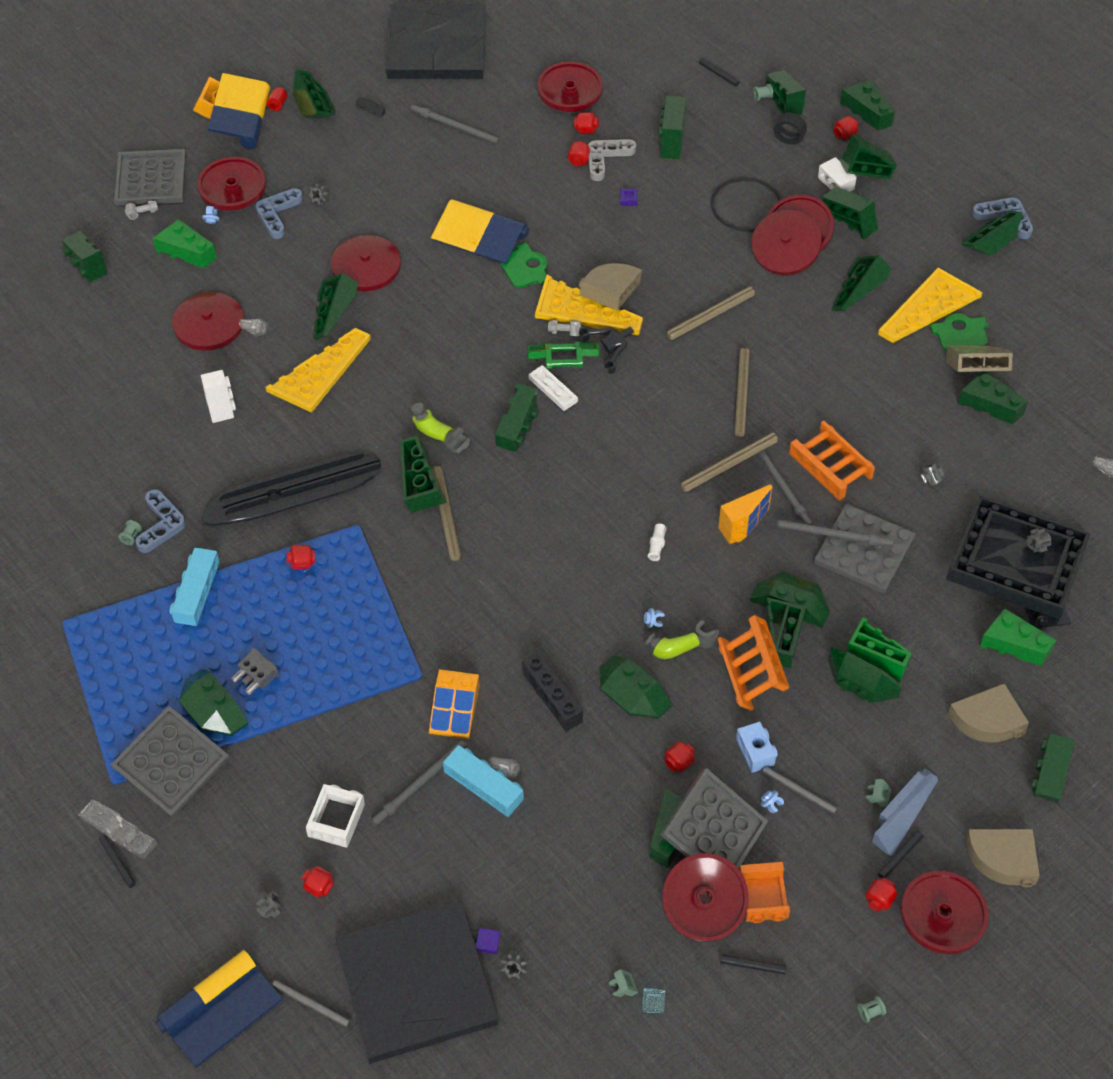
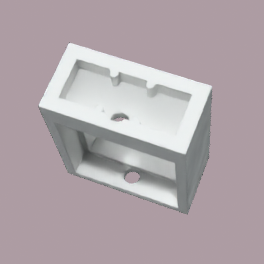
M324 784L306 826L308 837L348 848L365 805L363 795L355 790L347 791L337 785ZM329 799L355 806L346 830L319 823Z

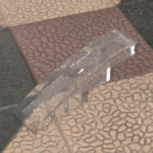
M93 799L78 814L95 829L143 860L157 845L154 838L144 834L137 826L124 820L119 813Z

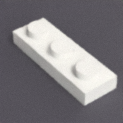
M543 365L529 374V380L563 411L578 402V397Z

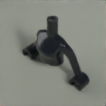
M631 326L622 332L614 328L589 330L587 327H581L579 335L586 333L583 336V340L586 341L590 338V335L607 334L600 341L609 354L614 352L612 358L605 362V368L612 366L609 369V373L612 374L616 370L615 361L627 347L625 338L634 333V330Z

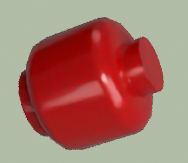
M581 112L574 119L575 130H578L580 134H593L600 125L599 118H596L593 112Z
M845 116L836 121L833 128L834 135L844 141L850 139L853 134L856 135L858 133L857 120L851 116Z
M582 141L574 142L568 152V161L574 166L586 165L591 152L590 147Z
M292 545L290 551L286 552V563H290V567L294 570H307L315 563L314 549H311L309 545Z
M676 742L665 752L664 762L671 771L683 772L694 763L695 750L689 743Z
M315 866L312 870L307 869L301 878L304 881L303 889L317 898L323 895L327 896L335 883L332 880L333 875L320 866Z
M886 878L875 879L865 893L868 906L875 911L888 910L897 897L894 883Z

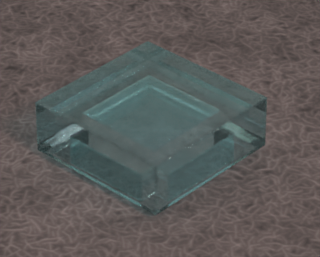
M644 988L642 1012L664 1014L666 990Z

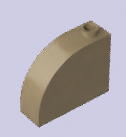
M619 263L598 266L591 270L585 278L581 279L579 283L581 288L580 296L618 310L640 284L642 269Z
M947 345L946 363L958 372L1012 371L1013 353L1009 350L980 345Z
M1005 684L952 703L948 711L950 719L962 733L982 742L993 743L1005 741L1013 737L1020 738L1026 733L1029 724Z
M969 829L966 836L967 851L972 863L983 875L993 881L1006 885H1021L1022 887L1036 885L1040 875L1033 829Z

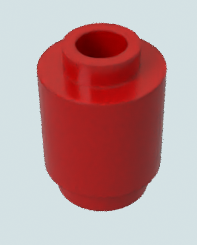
M277 87L271 92L266 101L267 106L271 110H281L287 100L286 90Z

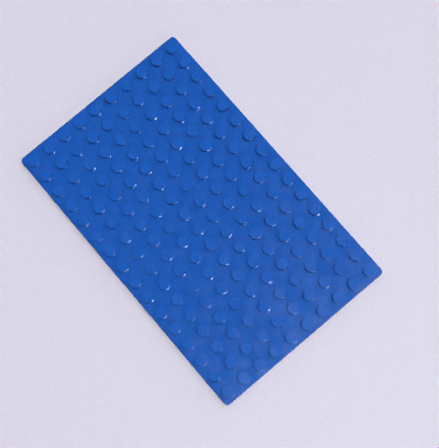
M359 525L296 544L309 545L311 549H314L315 563L307 570H294L290 567V563H286V552L290 551L291 546L217 570L197 626L175 623L172 614H170V606L176 600L177 587L181 586L182 582L87 612L62 622L112 784L116 785L127 780L115 771L110 764L168 705L218 747L223 748L422 678L421 670ZM252 648H255L277 667L280 676L275 677L263 690L257 687L248 695L245 689L252 681L245 685L241 681L246 677L245 675L237 683H234L231 678L239 671L238 664L251 652ZM201 669L210 671L233 697L248 721L247 726L232 736L226 735V733L202 730L179 703V697L185 680Z

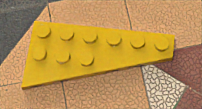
M937 268L879 329L878 335L894 343L981 298L983 292Z
M546 275L535 312V318L558 320V322L570 324L571 320L581 321L582 326L597 329L614 328L622 332L631 326L634 330L633 335L640 334L643 317L625 309L615 310L580 296V289L568 287L565 282H557L549 275Z
M354 328L339 338L337 343L331 347L327 346L324 348V351L319 355H313L295 367L293 372L287 376L283 375L280 377L279 381L275 384L266 386V392L312 413L371 340L370 334Z

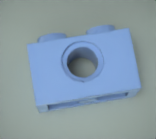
M761 722L737 729L736 740L752 773L764 769L765 766H774L778 756L775 746L770 744L769 733L766 728L762 727ZM754 745H760L762 748H756Z

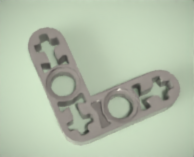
M630 139L591 141L588 144L591 150L589 155L590 178L594 181L603 180L605 177L604 157L632 156L636 153V142ZM609 147H615L616 149H615V150H610V149H608V148H609ZM594 159H599L600 162H597V163H596V162H593L592 160H594Z

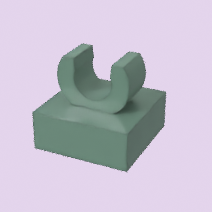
M876 779L875 785L868 786L869 791L873 795H867L866 798L870 803L876 802L880 808H886L889 805L892 789L884 779Z
M620 969L614 973L616 979L609 982L610 986H619L618 991L613 993L614 996L622 997L625 994L632 997L639 993L630 972Z

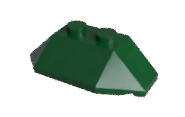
M296 69L293 96L302 116L320 119L335 115L336 111L321 84L313 78L310 72Z
M1009 210L1003 216L988 222L963 239L962 246L977 253L987 254L988 256L996 254L999 249L1007 246L1009 242L1015 239L1022 219V212Z
M783 571L757 583L749 600L765 607L767 597L805 606L803 621L823 628L830 613L818 584Z
M831 647L828 662L835 684L839 685L841 689L850 691L861 700H866L870 703L899 698L903 687L900 682H896L885 671L850 652Z
M613 656L600 667V690L629 715L658 719L672 706L658 681L629 657Z
M201 669L185 680L179 697V703L202 730L226 733V735L232 736L248 725V721L233 697L210 671Z

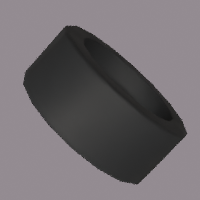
M787 112L778 117L773 130L775 136L781 142L794 145L803 140L807 124L801 116ZM782 125L794 126L799 132L791 133L785 130Z

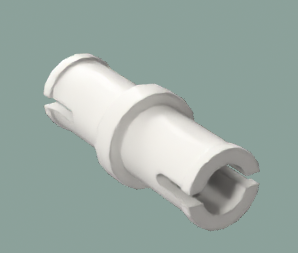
M656 524L654 526L653 537L650 538L649 544L651 546L648 558L652 561L660 559L661 549L665 545L664 536L667 528L663 524Z

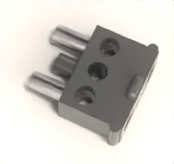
M252 648L251 652L238 664L239 671L231 680L237 683L245 675L246 677L241 681L245 685L252 681L245 689V692L250 695L257 687L263 690L280 674L273 663L255 648Z

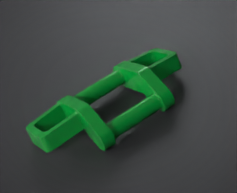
M575 341V343L570 344L545 343L527 346L528 359L546 358V369L567 366L583 368L582 356H600L598 343ZM575 350L576 359L552 360L551 351Z

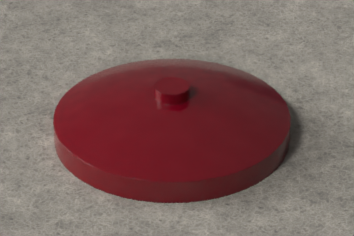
M568 61L554 64L545 69L538 79L540 99L549 107L564 112L581 111L593 106L600 99L603 91V82L600 74L594 68L580 62Z
M226 157L206 166L198 177L197 186L199 195L206 204L219 210L232 211L246 208L259 200L265 191L266 180L262 168L254 161L243 157Z
M809 195L786 197L777 202L767 214L768 216L781 210H796L810 216L818 225L821 233L822 245L820 252L827 247L832 239L834 222L831 211L826 204Z
M781 210L766 216L757 225L752 236V250L755 259L765 270L777 275H793L806 270L816 261L822 245L821 233L816 222L807 214L796 210Z
M374 235L356 236L344 241L334 251L331 258L332 273L334 276L343 273L357 281V291L378 290L390 284L399 274L401 268L400 254L394 244L387 239Z
M204 292L187 298L177 307L173 315L172 325L177 339L182 344L195 350L209 351L222 348L233 342L243 329L244 316L241 306L234 298L223 293Z
M701 853L682 859L670 870L663 884L662 905L668 921L679 933L693 940L714 941L728 936L741 924L748 909L749 893L742 873L732 862L715 854Z
M932 871L918 876L908 885L901 900V918L907 932L918 944L936 953L958 954L971 949L981 940L988 925L989 912L982 893L972 882L952 872Z

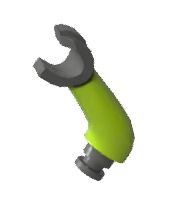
M421 402L411 407L414 414L412 420L421 433L445 442L446 447L455 454H459L470 445L471 439L462 434L464 432L463 428L456 427L454 429L433 417L430 410L424 408Z
M701 620L696 626L695 633L671 639L666 637L663 639L660 637L656 638L657 635L653 633L648 637L645 645L647 647L651 646L655 657L670 659L698 646L702 648L712 647L719 637V630H713L708 633L703 632L705 622Z

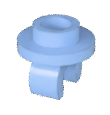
M207 206L206 215H203L202 219L206 220L205 223L216 224V221L220 220L217 216V209Z
M649 608L648 612L644 614V623L647 624L648 628H652L653 625L662 627L663 623L656 621V618L659 616L664 617V613L660 610L654 611L653 608Z
M769 790L762 796L761 806L763 808L767 807L771 813H776L778 810L775 808L774 802L778 805H783L784 801L782 798L777 797L778 792L776 790L772 792Z

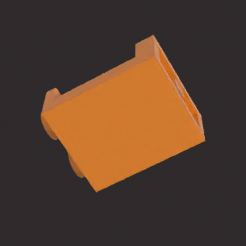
M783 862L740 865L739 871L746 881L749 893L748 909L745 915L746 922L761 923L764 920L783 921L789 918L790 906L787 904Z

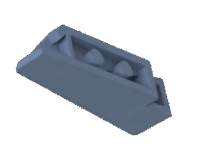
M926 768L923 771H918L880 814L878 824L881 827L874 833L872 843L889 856H893L938 782L936 775Z

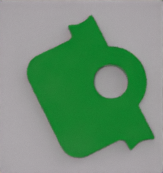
M526 242L516 246L517 250L512 251L507 264L500 263L514 287L523 288L534 283H538L541 286L545 282L547 259L541 253L532 252ZM530 260H537L540 264L538 267L531 268L526 263Z
M956 313L949 315L942 323L929 325L932 335H938L942 348L947 351V345L986 346L988 342L984 328H988L985 317L970 319L964 314ZM954 322H962L965 325V329L956 330L952 324Z

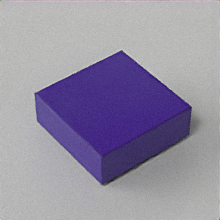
M620 189V205L637 206V189Z
M479 928L475 946L476 950L497 954L501 931Z

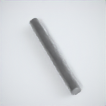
M765 766L763 769V774L829 813L835 815L838 808L771 768Z
M278 980L273 982L272 987L275 990L346 1028L349 1027L351 1020Z

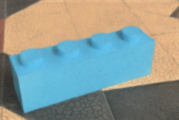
M194 548L192 555H189L188 567L182 573L181 586H178L176 590V600L170 606V614H172L175 623L197 626L220 563L217 551Z
M458 745L443 762V769L447 775L507 817L524 800L523 788L518 783H512L501 771H495L488 762L483 759L479 760L468 748L464 749Z

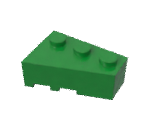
M179 219L153 238L156 253L159 254L163 252L169 254L172 258L178 257L184 259L187 263L205 268L217 259L214 244Z
M1004 609L983 635L980 647L995 649L1000 654L1008 653L1017 656V659L1042 666L1052 653L1056 640L1007 609Z
M863 617L849 641L847 652L885 671L900 682L907 670L912 653L894 639L889 640L882 634V630L872 627L867 623L868 620Z

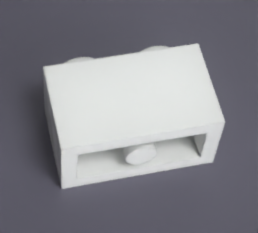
M836 157L819 166L818 178L830 190L839 187L851 192L855 189V175L847 174Z

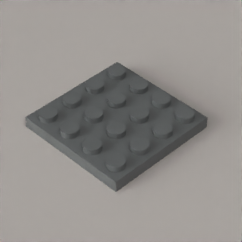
M186 150L118 152L115 205H127L128 203H134L135 205L148 204V201L156 200V203L183 202Z
M846 504L832 529L871 535V533L878 534V537L894 539L893 546L879 544L873 546L867 542L827 536L814 559V564L885 594L913 543L916 533Z
M168 705L110 765L161 810L173 818L229 759V755Z
M704 768L660 835L686 857L701 853L715 854L729 860L739 869L768 820L711 771Z

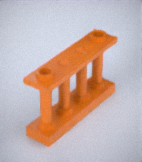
M825 421L821 422L819 434L807 443L801 444L795 439L790 444L789 454L839 501L845 498L847 485L863 474L869 480L873 478L875 467L872 462L865 459ZM824 439L832 445L817 456L809 451V449ZM836 451H839L844 456L843 459L830 468L822 463L823 460ZM850 462L857 468V470L844 479H839L834 474Z
M756 615L749 618L750 630L731 642L722 637L717 638L719 651L723 655L736 693V701L740 707L750 711L754 710L751 699L773 687L781 691L790 688L766 620ZM755 636L756 646L741 656L736 657L734 648ZM761 653L762 663L742 675L740 665ZM767 670L768 680L748 692L745 682Z

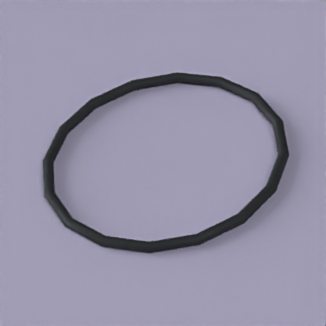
M741 177L731 179L718 186L711 197V209L720 222L736 230L754 231L756 227H737L725 222L718 216L714 208V199L722 187L742 180L755 181L768 186L776 193L779 201L782 200L779 192L773 186L757 178Z

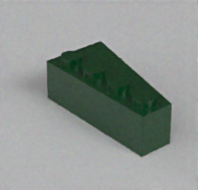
M666 95V102H662L658 137H661L660 158L680 159L686 97Z
M417 435L400 440L403 502L412 513L447 503L426 447Z

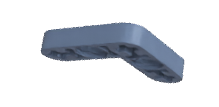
M293 188L256 203V212L272 238L280 239L285 235L284 225L277 212L299 205L303 201L300 189ZM277 201H283L282 204H275ZM267 218H274L272 221H266Z
M1017 198L978 203L973 208L972 216L976 220L997 218L1003 216L1009 210L1022 212L1023 220L1020 222L1016 235L1021 239H1028L1032 235L1033 226ZM998 207L1000 211H995L992 208Z
M151 490L145 496L148 507L161 521L136 538V546L142 553L152 551L182 531L186 526L183 515L159 490ZM152 498L158 499L159 504L157 505V502ZM163 508L170 509L166 514L161 513ZM172 517H174V520H175L176 522H180V523H178V524H177V523H173ZM159 530L166 531L162 536L156 535V532Z

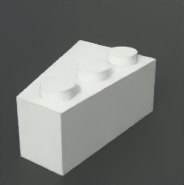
M223 370L201 375L212 422L215 423L234 418L233 410H236L231 388H228L231 387L228 376L224 377Z

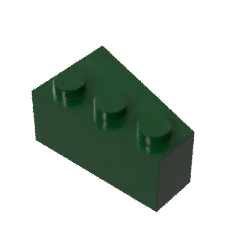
M785 70L766 74L765 86L766 84H771L773 88L772 99L781 114L787 112L797 115L803 114L806 89Z
M767 597L765 609L767 626L781 665L791 668L806 607Z

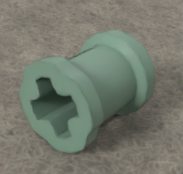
M770 83L764 87H753L755 101H760V99L766 97L769 99L773 98V88Z
M127 520L126 527L118 535V539L126 545H133L135 542L134 538L137 533L141 532L142 526L133 520Z
M875 996L874 1000L857 1005L859 1015L865 1023L870 1022L871 1018L880 1014L882 1016L887 1014L886 1007L879 996Z

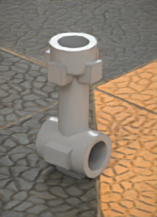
M156 200L148 201V204L137 207L134 203H128L125 207L126 216L131 220L137 219L138 213L146 211L153 213L158 210Z
M552 320L548 323V332L557 334V331H570V336H580L581 321L571 320L570 324H559L558 320Z

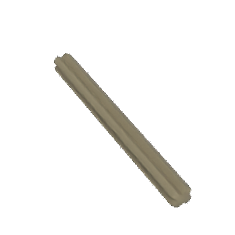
M751 286L741 290L668 330L667 337L673 340L754 296L755 290Z
M741 348L739 356L735 420L736 437H743L745 435L750 353L748 348Z
M772 432L681 482L684 492H688L778 441L777 436Z
M434 466V471L447 502L439 505L450 559L458 561L460 560L461 553L443 471L440 466Z

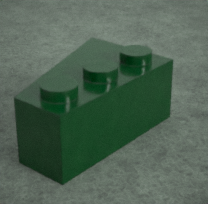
M871 80L842 89L840 104L843 107L845 105L849 107L853 114L862 116L863 121L878 131L893 125L895 111Z
M855 134L852 135L840 160L847 174L891 179L897 167L890 153Z
M839 187L833 188L822 196L823 203L829 208L832 216L839 222L844 221L847 223L851 231L854 229L858 231L862 239L865 240L878 230L873 200Z
M81 231L61 239L64 246L62 247L64 255L70 257L73 267L77 266L82 278L85 277L90 283L108 274L101 250L99 248L95 250V244L93 242L89 243V239Z
M986 371L979 374L961 390L958 401L959 405L963 406L966 404L974 407L975 411L980 412L982 410L990 413L991 417L1012 425L1024 415L1028 400Z
M516 382L514 399H509L508 404L511 406L507 414H503L495 434L496 446L513 452H517L519 446L523 445L525 434L530 432L532 421L537 418L539 413L537 408V389Z
M1052 733L1047 738H1043L1041 750H1043L1042 756L1038 758L1036 770H1038L1037 778H1033L1031 789L1034 790L1033 796L1056 803L1061 800L1075 742L1074 739Z
M668 789L664 793L649 854L650 859L665 868L669 867L679 851L665 840L660 833L683 800L682 797Z

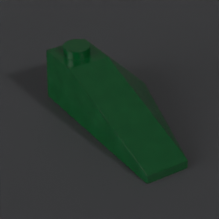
M880 255L858 257L847 273L849 278L843 282L842 286L844 289L837 295L832 310H846L886 281L892 268Z
M343 273L322 281L317 297L320 306L316 308V313L319 316L315 321L313 339L317 340L327 336L356 296L357 281Z

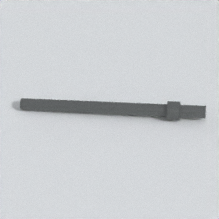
M414 104L411 106V111L421 114L424 118L437 120L495 144H498L500 141L498 137L434 113L429 108H422Z
M765 450L758 452V455L795 509L794 513L796 516L801 518L804 524L813 525V522L807 515L806 508L799 503Z
M784 520L778 521L779 528L867 542L873 546H877V544L893 546L894 539L878 537V534L871 533V535Z
M463 741L456 744L391 803L387 802L382 807V810L371 819V822L377 826L387 816H392L396 812V808L443 768L444 760L458 745L465 748L466 744Z

